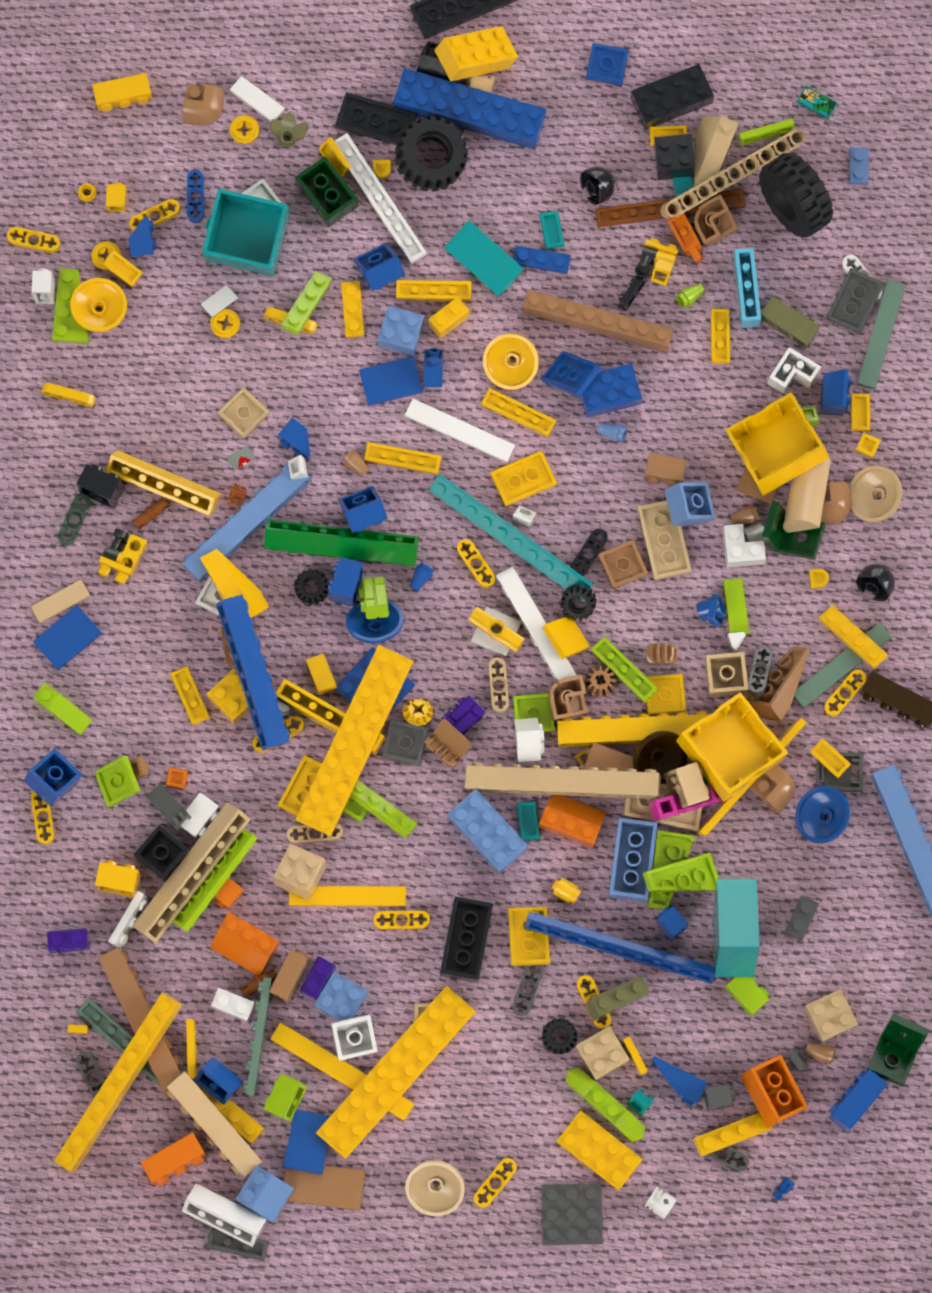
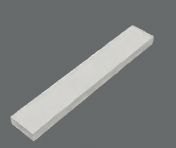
M412 399L405 413V417L506 463H508L515 448V445L415 399Z

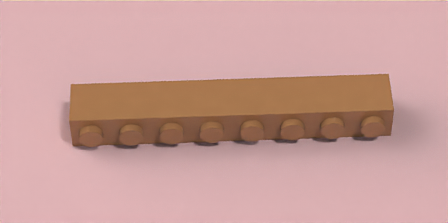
M529 289L523 305L524 314L666 353L668 352L673 334V329Z
M120 947L98 957L136 1034L153 1005L151 1002L147 1004L144 998L147 996L143 985L138 986L136 979L139 977L134 967L130 969L127 963L130 961L126 950L121 951ZM162 1037L149 1057L148 1062L168 1100L170 1097L166 1092L169 1089L166 1086L181 1073L178 1068L181 1066L177 1055L173 1056L170 1051L173 1047L169 1038L164 1039Z

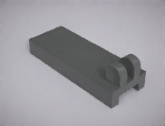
M161 783L146 796L177 831L187 818L189 820L192 818Z

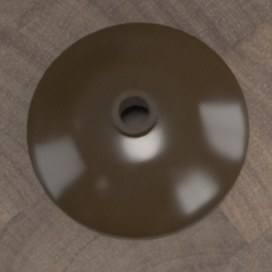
M658 731L648 735L640 742L634 752L633 768L637 769V772H645V769L656 770V773L661 775V784L666 783L664 773L683 767L687 762V754L676 742L679 735L671 731Z

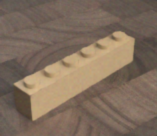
M185 1071L180 1073L166 1086L169 1089L166 1092L173 1101L177 1099L182 1104L179 1107L186 1116L190 1114L194 1118L193 1125L199 1131L203 1129L206 1132L207 1136H205V1139L211 1146L214 1144L218 1146L220 1151L217 1153L224 1161L227 1159L231 1161L233 1165L230 1168L237 1176L240 1174L243 1177L247 1176L256 1165L258 1166L262 1162Z

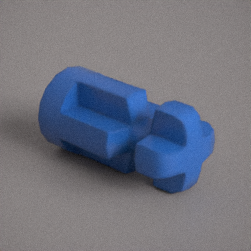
M785 1177L778 1186L779 1191H774L772 1195L781 1201L783 1199L782 1194H787L795 1184Z

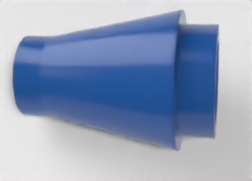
M421 562L419 566L417 565L409 586L419 592L420 588L433 576L434 569Z

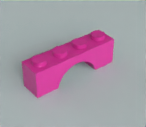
M708 784L709 799L682 808L678 794L654 800L648 804L653 820L656 822L720 803L723 800L713 787Z

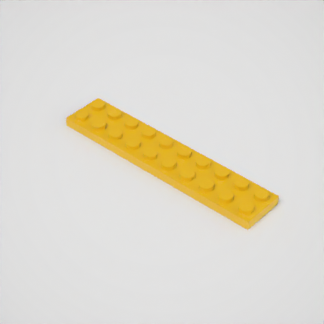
M378 645L296 817V821L330 837L332 836L414 663L413 660Z
M446 986L319 1128L316 1134L346 1160L476 1011Z

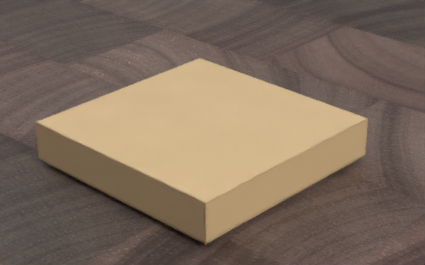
M244 387L217 412V415L243 439L270 414V411Z

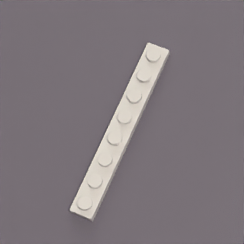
M345 134L335 140V143L351 166L349 172L410 264L427 255V252L349 135Z

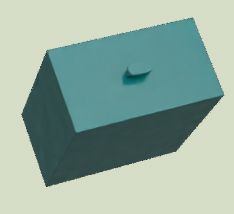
M218 188L211 218H207L205 229H208L202 250L205 261L274 277L290 216L288 205Z
M717 878L713 905L715 977H755L759 953L757 879Z

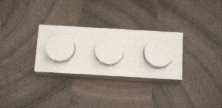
M139 891L135 894L108 940L112 946L121 948V946L126 944L131 929H134L132 925L148 906L149 898Z

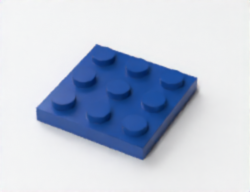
M373 647L342 679L337 688L334 689L350 704L376 651ZM408 677L390 713L414 688L415 683Z

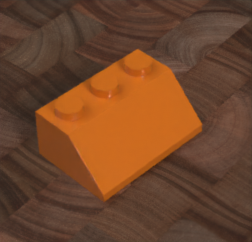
M551 795L540 820L539 828L593 848L607 812L563 795Z
M228 912L210 948L259 977L263 974L278 949L280 942Z

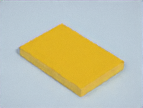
M542 450L490 472L505 507L557 485Z
M304 755L277 806L297 816L322 763Z
M547 906L508 908L511 966L550 965L549 935L524 928L529 912L539 913L548 917Z

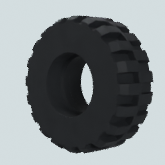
M783 153L762 167L759 174L761 192L774 216L777 217L778 221L789 232L801 238L810 237L830 223L833 217V204L830 200V195L816 171L802 157L796 156L794 153Z

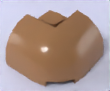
M187 84L183 105V124L206 126L215 122L223 111L225 92L221 88L210 84H205V86Z
M721 194L698 207L694 224L704 245L715 244L723 240L724 237L739 230Z
M829 482L826 486L821 522H824L825 525H834L846 518L851 508L849 485L844 482Z
M582 675L563 678L556 681L551 687L548 694V703L552 720L587 713L584 699L586 690Z
M777 764L757 778L749 789L778 815L793 798L795 784L792 777Z

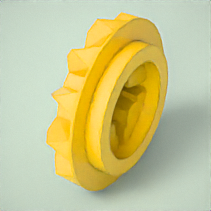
M239 116L230 125V135L237 143H243L244 145L252 143L253 140L258 138L259 125L250 116ZM244 123L246 128L250 130L246 132L245 136L242 131H239L243 129Z
M108 241L97 244L91 254L93 264L98 269L107 271V269L101 265L104 262V258L101 256L105 255L107 249L109 254L114 249L121 255L119 247Z
M223 309L211 318L210 326L213 333L221 339H230L231 336L237 334L240 328V319L234 311ZM227 318L228 323L231 325L223 330V326L220 323L224 322Z
M413 698L403 706V717L412 725H425L433 717V707L430 706L429 701L426 702L422 698ZM415 708H416L417 710L420 709V708H422L421 713H420V712L414 713Z

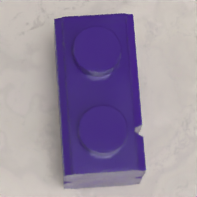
M470 696L466 699L462 697L455 704L456 708L452 712L450 710L447 711L441 718L442 720L446 719L463 736L485 715V711Z
M87 928L47 932L48 951L50 954L79 951V949L81 951L90 950Z
M319 956L299 990L301 994L314 1001L318 999L336 969L335 964Z

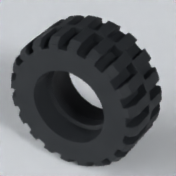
M430 116L428 120L423 117L419 118L418 122L413 121L409 124L408 128L404 129L397 142L394 153L396 154L395 164L399 166L397 170L399 174H404L403 179L406 182L411 181L413 183L412 187L416 189L420 186L422 191L427 192L428 189H432V192H435L439 188H448L450 184L457 180L466 165V157L468 156V149L465 148L467 145L466 139L461 138L463 133L460 129L456 131L454 129L455 125L452 122L450 124L445 123L446 119L444 118L436 120L435 116ZM422 140H434L440 143L448 155L445 166L438 169L423 166L415 156L414 149L416 144Z

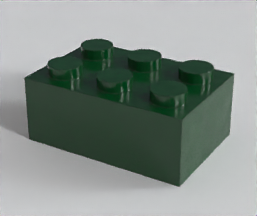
M326 156L295 176L296 186L328 227L359 207L358 198Z

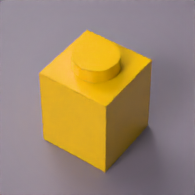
M118 182L107 184V211L126 212V185Z

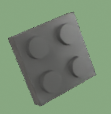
M390 720L382 758L420 766L428 728Z

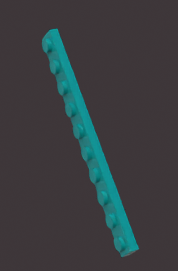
M441 474L436 477L429 489L431 493L560 586L567 589L569 586L571 588L572 584L577 586L578 583H582L581 587L587 585L588 590L592 587L593 583Z

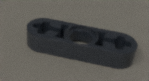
M595 529L571 563L570 568L575 570L574 566L578 567L582 560L589 563L588 565L584 563L582 566L583 572H578L583 577L607 543L608 535L605 530ZM602 534L604 540H599L596 547L592 545L596 540L594 535ZM592 549L594 556L586 558L583 555L584 550Z

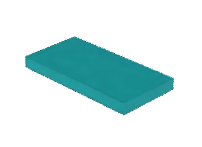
M470 220L465 223L444 247L498 297L524 271L515 260Z

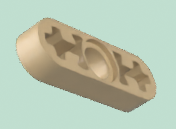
M496 657L489 662L492 709L496 713H504L509 707L506 663L503 659ZM495 662H499V665L503 666L499 672L500 675L504 674V677L496 676V669L492 668ZM502 681L504 688L500 691L495 690L493 687L494 682ZM505 693L506 696L502 695V702L506 703V705L499 709L498 706H495V703H498V695Z
M337 823L336 829L340 830V832L335 837L327 835V838H323L324 833L321 832L319 838L313 839L309 835L313 828L307 825L292 826L287 831V838L292 844L337 841L343 836V828L339 823ZM303 829H307V840H304V836H298V840L290 837L294 830H297L300 834L304 833Z

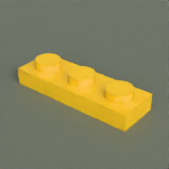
M360 281L341 282L346 338L364 336Z

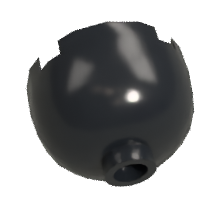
M596 166L586 169L580 174V184L582 190L586 187L591 197H587L589 202L593 205H598L609 200L614 193L615 178L605 168Z
M868 565L858 574L856 579V585L859 590L865 592L866 589L876 596L873 599L880 602L886 601L895 587L893 574L884 565Z

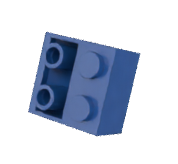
M849 369L824 373L822 378L820 414L843 416L844 411L848 410L850 394L847 393H849L852 378L848 376Z

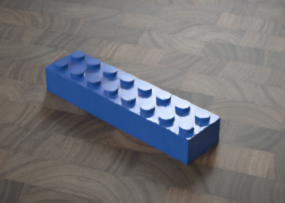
M406 68L403 70L393 101L394 106L417 112V116L427 119L430 116H435L436 120L444 118L446 119L445 123L450 124L452 122L455 127L531 149H536L546 118V108Z

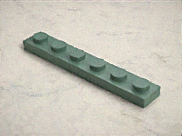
M264 977L263 981L259 982L258 992L261 993L260 1001L257 1000L255 1012H258V1018L253 1021L252 1032H255L254 1040L251 1039L249 1051H252V1058L248 1059L246 1071H249V1078L245 1079L243 1090L246 1091L248 1096H255L270 1001L269 991L272 987L273 978Z

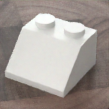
M370 1014L331 1023L339 1061L378 1052Z

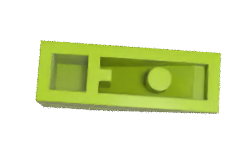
M46 683L41 686L33 697L37 704L79 735H82L93 721Z

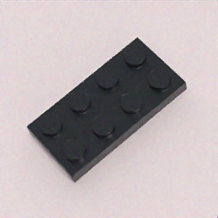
M346 92L335 128L397 146V142L404 129L408 128L409 124L415 121L417 112Z

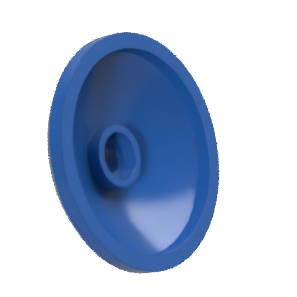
M387 600L388 617L367 619L366 613L361 612V604L359 602L347 614V630L355 639L365 643L385 642L395 637L402 629L404 623L403 613L395 603Z
M830 786L815 787L808 791L797 805L795 813L797 828L801 835L811 842H831L838 838L846 829L850 819V806L845 795L836 788ZM830 815V819L826 821V817Z

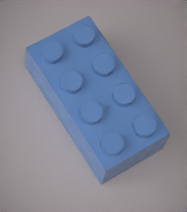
M477 789L447 814V818L499 875L528 850V845Z
M626 818L618 819L608 898L647 903L649 891L643 873L652 870L658 823Z

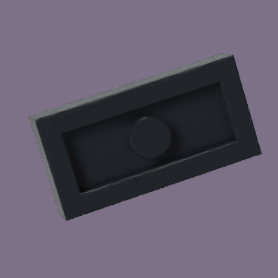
M638 275L632 277L629 283L630 287L627 291L624 290L619 297L620 308L627 311L647 282V277H640Z

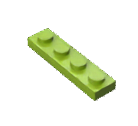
M315 271L282 322L281 328L298 336L331 285L332 278Z
M605 636L591 649V652L605 666L609 667L644 704L658 691V688Z
M357 781L350 798L406 839L416 828L417 823L361 781Z

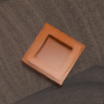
M169 767L165 786L185 790L188 770Z

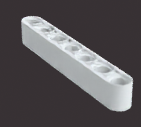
M510 567L495 575L497 582L499 581L502 585L501 589L507 598L509 597L510 604L515 613L519 614L520 621L525 630L528 629L535 647L538 646L542 659L545 663H548L550 667L548 669L554 679L559 681L563 678L576 676L568 659L562 660L542 629L546 622L514 568Z

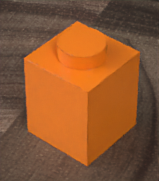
M229 878L219 889L217 895L214 896L217 899L215 903L223 910L225 907L230 910L243 895L244 889Z

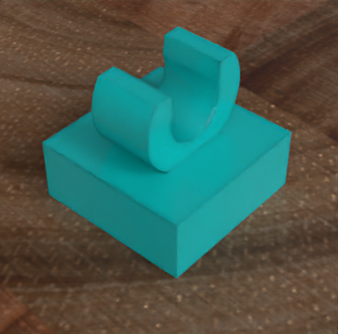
M644 1089L637 1090L627 1102V1105L640 1116H643L653 1103L651 1101L653 1096L651 1095L647 1098L643 1094Z

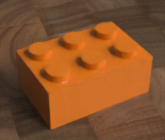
M782 1055L776 1056L740 1075L767 1129L809 1108Z
M192 1132L140 1163L154 1186L159 1185L161 1187L170 1182V1177L174 1175L179 1177L187 1172L186 1168L194 1165L196 1167L205 1162L204 1158L207 1155L196 1135Z

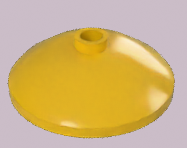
M93 278L84 281L74 290L70 302L71 313L75 321L84 329L92 332H106L117 327L124 319L127 311V299L123 290L113 281L104 278ZM101 307L102 311L97 312L95 309Z
M507 333L494 338L488 344L483 355V367L486 375L495 385L503 389L515 390L528 385L534 379L539 368V356L536 348L527 338L519 334ZM514 356L516 358V362H512L510 357Z

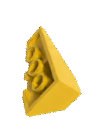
M218 549L200 557L222 600L243 595V598L248 603V613L251 618L269 608L261 590Z

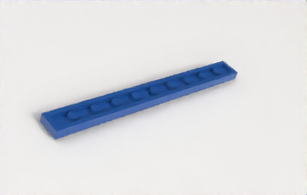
M529 912L525 923V929L712 984L715 978V967L710 964L676 956L673 953L656 950L653 947L639 945L633 941L619 939L613 935L602 934L596 930H589L576 924H569L559 919L545 917L539 913Z

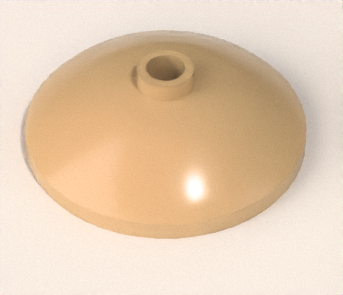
M876 465L864 468L857 473L849 486L851 509L857 517L867 522L874 523L888 519L896 512L901 503V482L892 470L883 466ZM882 493V498L878 499V495Z
M429 1160L418 1164L410 1171L406 1180L405 1191L409 1202L419 1212L429 1216H444L456 1210L461 1204L465 1194V1184L462 1175L455 1167L444 1161ZM437 1180L440 1184L436 1185L433 1181Z

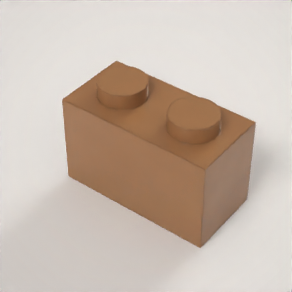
M649 453L644 479H647L652 484L664 482L669 487L682 483L686 459Z

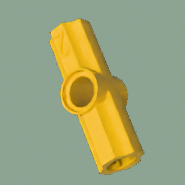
M479 607L473 611L468 619L470 623L488 634L491 639L497 640L514 653L520 649L525 641V638L505 626L501 620L495 619ZM495 626H498L502 629V631L498 634H495L491 631V629Z

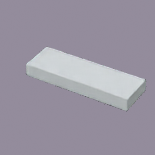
M242 76L230 89L231 93L270 122L272 119L277 120L285 110L283 106Z

